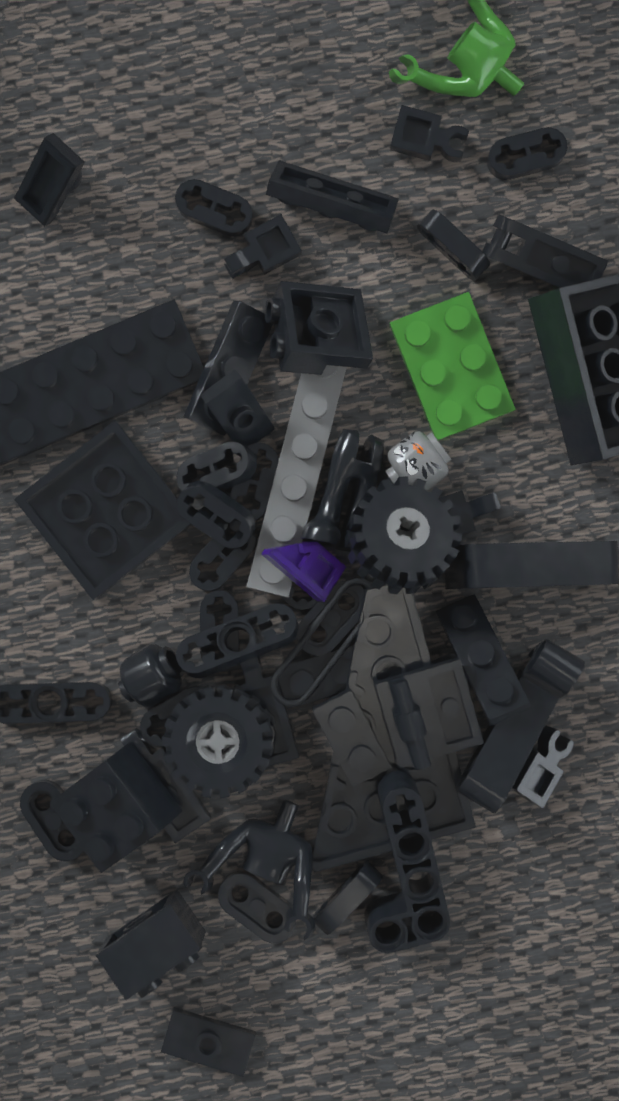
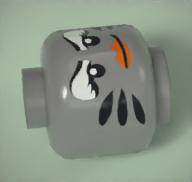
M414 431L388 451V460L392 466L386 470V473L393 483L396 482L399 476L408 477V485H413L417 478L427 481L424 489L429 490L448 475L449 468L447 463L452 459L432 432L425 435L421 431Z

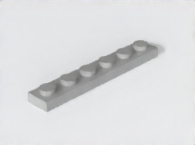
M327 365L322 375L301 373L246 586L248 589L289 598L293 581L263 557L261 553L267 548L303 542V539H301L304 526L308 523L347 367Z

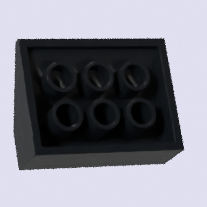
M619 274L558 288L528 299L570 465L604 460L619 455Z

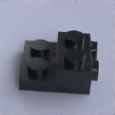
M280 281L273 298L269 297L266 302L265 320L266 323L274 324L275 332L270 340V356L272 359H279L281 372L322 375L327 365L365 369L369 367L373 360L361 289Z

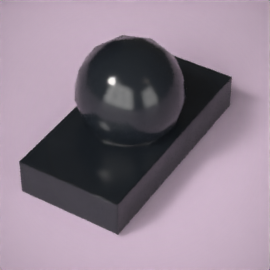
M54 133L44 137L14 199L44 227L49 225L56 218L67 195L73 193L80 185L82 179L81 169L85 161Z

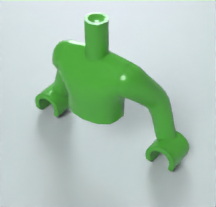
M467 0L483 27L473 22L461 35L447 56V59L460 70L461 78L442 76L418 67L417 60L411 55L399 57L400 62L407 67V76L402 75L396 69L389 71L390 79L396 84H404L411 81L436 93L453 96L477 97L493 81H496L512 96H515L524 85L522 80L504 66L516 45L515 39L511 31L495 15L485 0Z

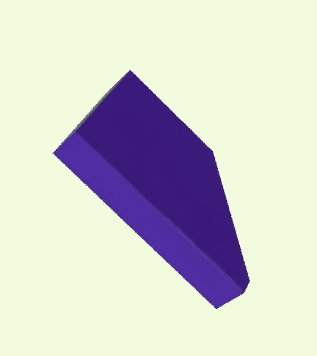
M317 541L267 548L261 553L263 557L313 599L320 602H325L346 569L343 563Z

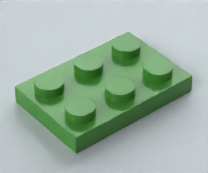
M469 292L389 323L431 432L438 441L516 410Z

